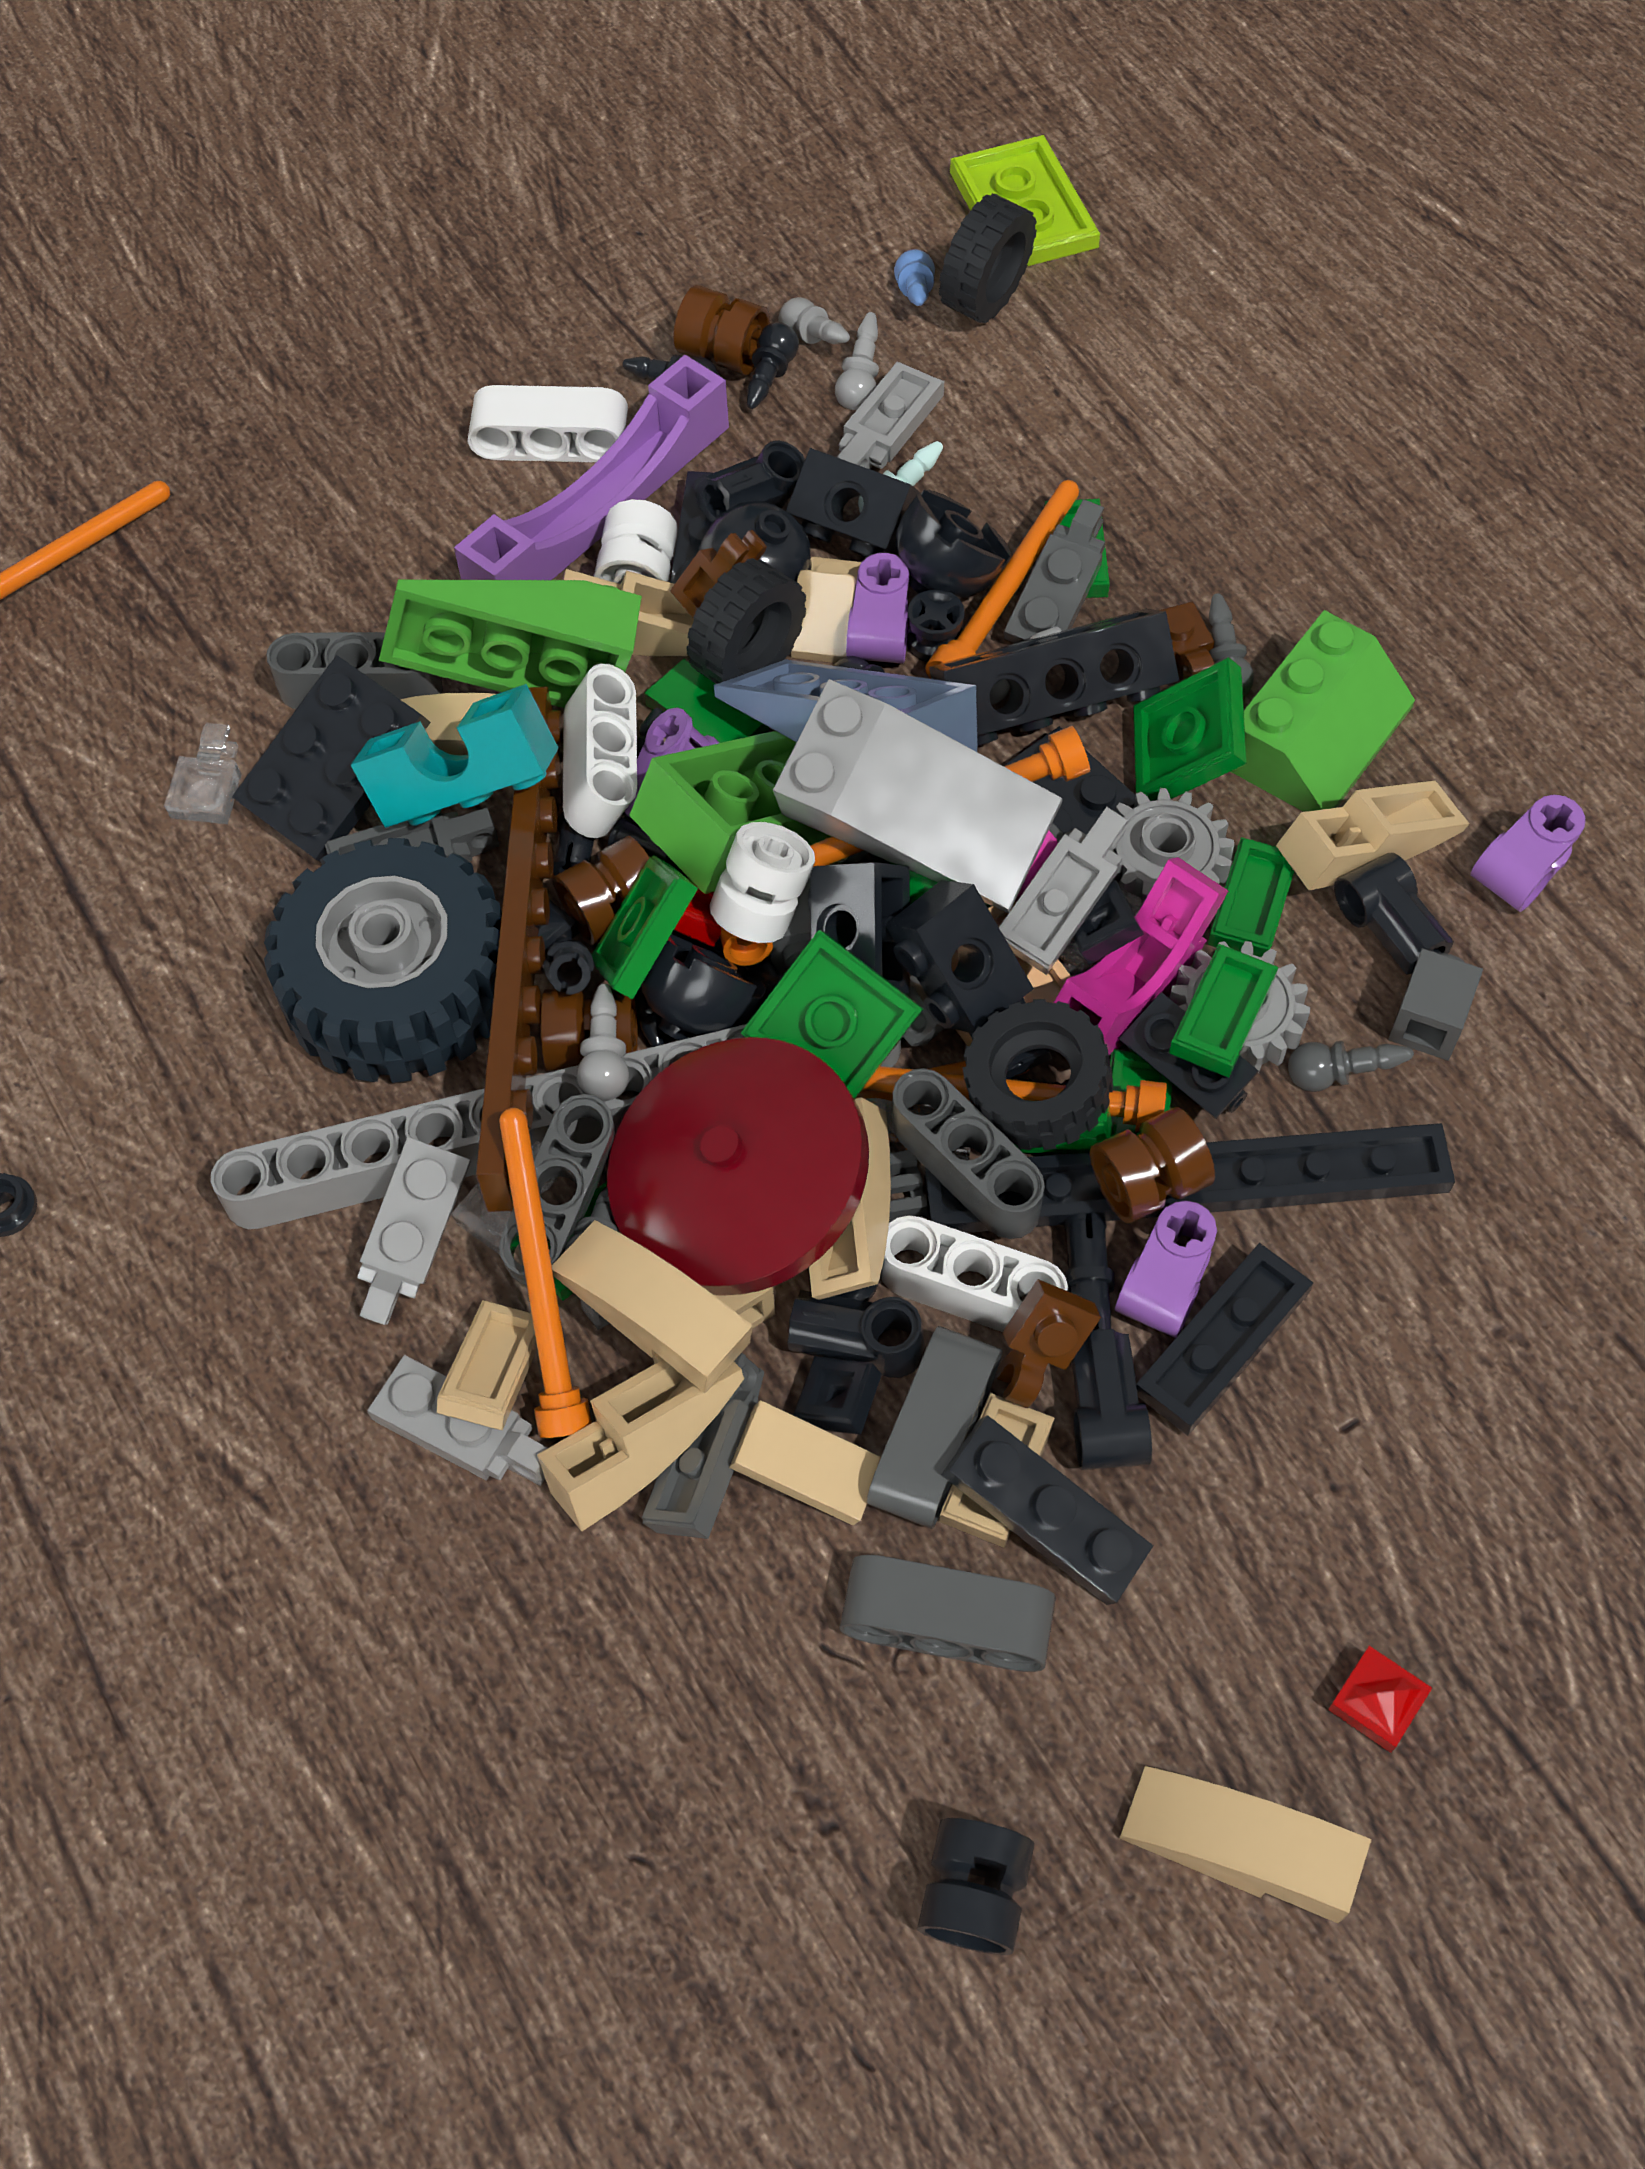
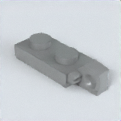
M896 362L844 425V436L839 443V451L841 453L837 458L870 470L872 465L880 469L885 467L887 462H891L944 396V381Z
M1106 807L1087 835L1074 828L1069 836L1064 834L999 927L1014 955L1045 975L1048 974L1116 876L1118 866L1122 862V857L1114 853L1113 849L1125 833L1123 828L1128 822L1127 819Z
M407 1137L360 1260L362 1266L357 1278L372 1283L360 1317L382 1325H388L399 1294L415 1299L420 1284H425L469 1169L470 1159Z
M406 1355L402 1357L367 1410L371 1419L376 1423L486 1481L489 1476L501 1480L507 1469L539 1486L545 1480L537 1454L546 1450L547 1447L528 1437L533 1429L530 1423L520 1418L519 1414L512 1410L503 1431L437 1413V1397L446 1376Z

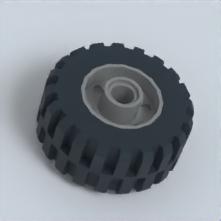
M388 838L387 844L376 846L373 845L372 840L354 843L355 850L340 855L336 850L320 859L321 867L314 872L307 868L292 882L295 889L292 895L285 892L280 897L273 910L276 921L269 923L264 939V944L268 951L264 957L267 976L290 1030L294 1031L299 1044L310 1056H320L325 1067L339 1074L346 1073L350 1067L355 1079L369 1082H378L379 1075H389L392 1083L412 1081L411 1073L427 1070L429 1076L447 1070L445 1062L457 1056L460 1061H463L478 1050L475 1040L480 1035L486 1039L490 1037L502 918L500 903L496 901L493 888L485 876L474 873L472 863L459 854L451 853L446 858L444 848L421 841L419 847H414L410 845L409 839Z

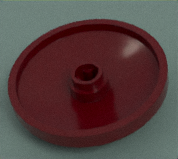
M746 1037L716 1042L684 1055L662 1070L644 1087L625 1113L616 1132L608 1162L607 1186L610 1208L615 1223L622 1235L668 1262L711 1294L725 1296L761 1291L785 1282L806 1270L820 1259L845 1231L856 1212L866 1185L869 1169L868 1134L859 1106L848 1088L832 1068L811 1052L797 1045L770 1038Z

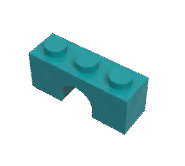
M527 684L472 703L457 726V730L466 745L467 755H452L440 750L429 738L421 721L367 741L352 762L351 767L385 828L404 821H408L411 826L419 825L435 817L443 808L457 803L462 808H469L485 801L496 790L511 785L514 790L526 789L540 782L546 776V770L556 754L558 746Z

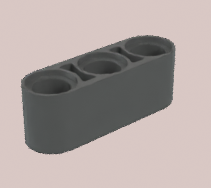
M385 632L290 633L275 639L270 644L266 653L267 662L279 696L285 705L293 709L298 708L336 655L399 699L442 694L443 684L440 676L379 661Z
M924 1068L911 1070L902 1075L895 1083L892 1099V1126L898 1140L988 1230L998 1237L1015 1239L1022 1238L1031 1233L1039 1221L1045 1188L1043 1175L1037 1166L945 1077L936 1071ZM916 1104H926L936 1109V1111L930 1115L921 1116L913 1114L907 1109ZM962 1147H969L980 1152L982 1156L974 1160H963L953 1155L952 1151ZM1013 1191L1020 1193L1028 1201L1022 1205L1012 1206L1003 1203L997 1196L1003 1192Z
M580 1094L571 1096L561 1103L552 1118L534 1160L539 1194H541L544 1184L554 1177L569 1178L577 1185L575 1195L565 1204L552 1205L544 1201L540 1196L547 1242L551 1246L549 1253L551 1265L563 1254L567 1242L575 1235L576 1225L584 1218L610 1157L615 1138L612 1113L605 1102L596 1096ZM588 1117L600 1122L603 1127L602 1133L598 1139L591 1143H575L566 1135L571 1123L579 1118ZM513 1208L502 1233L499 1248L501 1258L512 1278L522 1285H527L524 1266L517 1263L514 1259L515 1249L520 1242Z
M941 1326L935 1329L873 1476L867 1496V1504L930 1529L935 1527L952 1487V1483L941 1474L978 1422L1000 1364L1003 1352L1001 1348Z
M860 1555L854 1557L852 1561L839 1629L848 1637L871 1644L1008 1670L1037 1672L1042 1671L1046 1666L1056 1597L1048 1589L1025 1582L885 1556Z

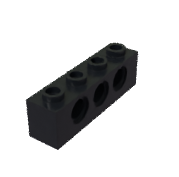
M1147 608L929 667L931 679L976 685L977 746L997 740V730L1018 725L1021 732L1041 729L1053 724L1052 715L1070 710L1073 711V716L1075 717L1096 714L1108 709L1107 700L1125 695L1129 702L1146 700L1160 693V686L1179 681L1166 611ZM1114 649L1119 658V666L1116 673L1111 678L1105 680L1100 670L1101 661L1107 652ZM1060 664L1065 673V681L1058 692L1050 695L1045 686V678L1053 666ZM1006 679L1010 685V698L1002 708L994 710L990 703V691L996 682Z

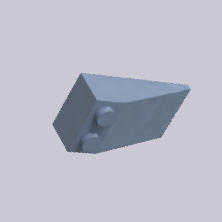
M788 659L714 685L716 698L795 742L798 741L828 679L885 702L977 752L976 685Z

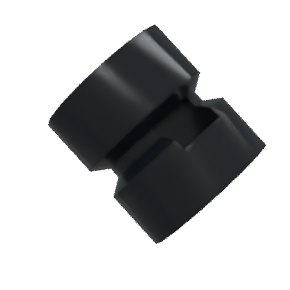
M963 1818L941 1819L931 1865L940 1874V1878L926 1885L917 1931L937 1941L972 1951L996 1955L1013 1954L1022 1911L1020 1905L1013 1899V1893L1026 1888L1035 1843L1029 1837L998 1825ZM968 1874L984 1877V1885L968 1882Z

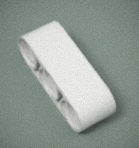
M485 386L474 395L468 444L477 455L491 460L597 462L625 430L628 404L619 392L603 387Z
M610 664L593 666L579 684L564 709V816L576 832L591 838L605 836L628 808L637 792L636 690L630 677L620 668Z
M904 1216L896 1218L889 1223L881 1278L890 1291L901 1297L1003 1332L1022 1303L1020 1297L1029 1293L1037 1279L1066 1291L1068 1289L1065 1275L1057 1266L1046 1260L921 1217ZM915 1250L923 1254L925 1258L918 1263L908 1264L902 1263L894 1256L900 1251ZM973 1271L984 1275L988 1281L982 1285L970 1286L960 1282L957 1276L963 1272Z

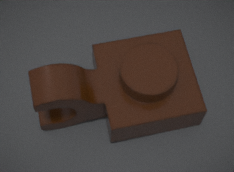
M749 530L742 540L736 533H731L723 541L718 552L714 548L699 550L670 592L693 618L697 608L701 606L705 599L703 597L709 589L713 588L718 582L717 579L724 572L727 573L732 569V566L739 562L744 563L747 559L754 558L758 561L766 551L767 546L753 530Z
M1194 602L1161 609L1160 611H1166L1177 671L1181 681L1213 666L1214 661L1208 651L1214 648V640Z
M1037 1279L1003 1330L1007 1345L1012 1348V1351L1001 1361L995 1376L996 1379L1009 1384L1002 1394L1005 1400L1028 1408L1035 1401L1041 1390L1044 1372L1048 1363L1064 1370L1067 1369L1101 1319L1094 1302Z

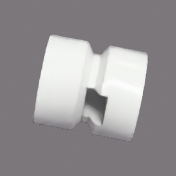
M634 499L619 502L610 508L605 520L601 539L602 547L598 554L594 577L621 584L627 570L668 582L671 569L670 560L673 557L677 537V523L670 512L655 503Z
M751 822L741 826L736 833L726 860L727 869L720 876L710 902V911L717 924L727 932L752 942L770 943L783 938L798 905L797 897L804 890L815 863L814 851L808 842L797 833L772 823Z

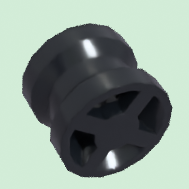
M940 590L921 592L911 600L908 606L909 627L907 646L915 657L928 662L940 645L947 644L950 640H957L963 631L962 626L964 624V606L961 600L951 592Z

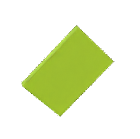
M1044 135L951 158L950 174L970 211L977 202L982 200V197L987 194L991 196L993 193L1034 213L1033 216L1036 217L1037 221L1035 225L1037 232L1032 255L1027 263L1028 266L1099 248L1100 232Z

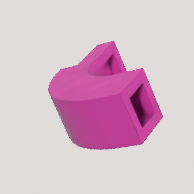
M1179 857L1168 859L1136 915L1144 935L1106 955L1090 970L1067 978L1054 1003L1058 1001L1067 1003L1071 1009L1077 1012L1081 1010L1090 1017V1022L1094 1026L1098 1025L1102 1031L1110 1056L1114 1049L1118 1050L1124 1045L1119 1038L1161 992L1167 997L1171 994L1172 986L1176 984L1181 965H1192L1195 952L1202 949L1207 941L1202 936L1229 891Z

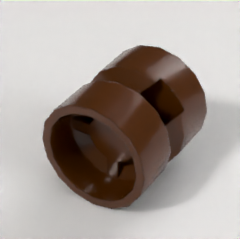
M694 285L688 290L678 309L673 334L674 347L677 352L690 357L701 356L708 360L714 358L717 366L749 375L755 369L752 363V356L757 349V339L762 329L770 324V313L767 307L739 298H735L730 304L727 294L700 285Z
M627 836L597 852L596 864L593 865L583 860L553 877V885L565 913L577 922L580 936L590 946L600 942L649 859L642 846L631 836Z
M610 987L617 1006V1015L614 1017L617 1021L616 1038L626 1044V1053L638 1051L636 997L634 996L633 999H630ZM544 989L541 1002V1039L543 1059L547 1071H557L578 1066L584 1058L580 1053V1045L582 1041L590 1038L591 1019L593 1018L591 1016V1004L596 992L592 998H586L582 991L575 994H566V989H561L560 991Z
M1179 1107L1172 1108L1142 1122L1139 1128V1135L1134 1134L1130 1130H1125L1092 1145L1090 1149L1091 1165L1100 1189L1110 1207L1125 1223H1132L1163 1208L1167 1194L1175 1200H1179L1212 1185L1215 1180L1214 1163L1205 1139L1192 1118Z

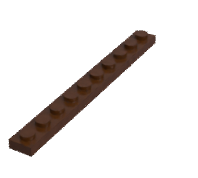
M548 687L529 688L557 746H563V714L561 710H552ZM558 753L554 755L546 770V776L540 782L526 789L514 790L476 1171L488 1212L512 1211L514 1208L499 1123L500 1116L508 1108H518L526 1115L528 1129H531L533 1121L532 1096L530 1090L525 1089L526 1076H535L537 1072V1047L535 1038L533 1036L530 1037L531 1024H540L541 994L539 986H534L535 974H544L545 944L543 937L538 936L539 926L548 925L550 918L548 891L542 887L543 879L553 877L551 842L546 841L547 833H556L557 831L556 801L550 795L551 789H560L561 767Z

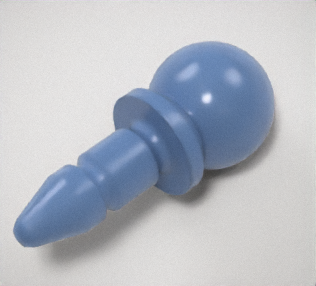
M912 249L899 256L895 263L894 276L900 291L908 297L909 301L916 306L923 305L934 284L935 266L927 253L922 250Z

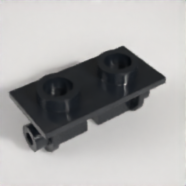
M1161 992L1123 1033L1119 1040L1213 1118L1217 1119L1225 1109L1231 1113L1234 1112L1247 1097V1092L1243 1089L1258 1074L1259 1070L1239 1056L1228 1078L1169 1054L1171 1042L1186 1011Z

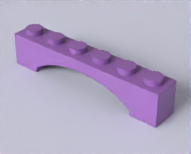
M687 355L681 357L648 385L649 394L630 424L608 451L577 481L548 502L520 516L502 520L493 514L454 547L461 580L554 579L602 537L606 516L610 508L622 501L647 499L729 428L726 380Z

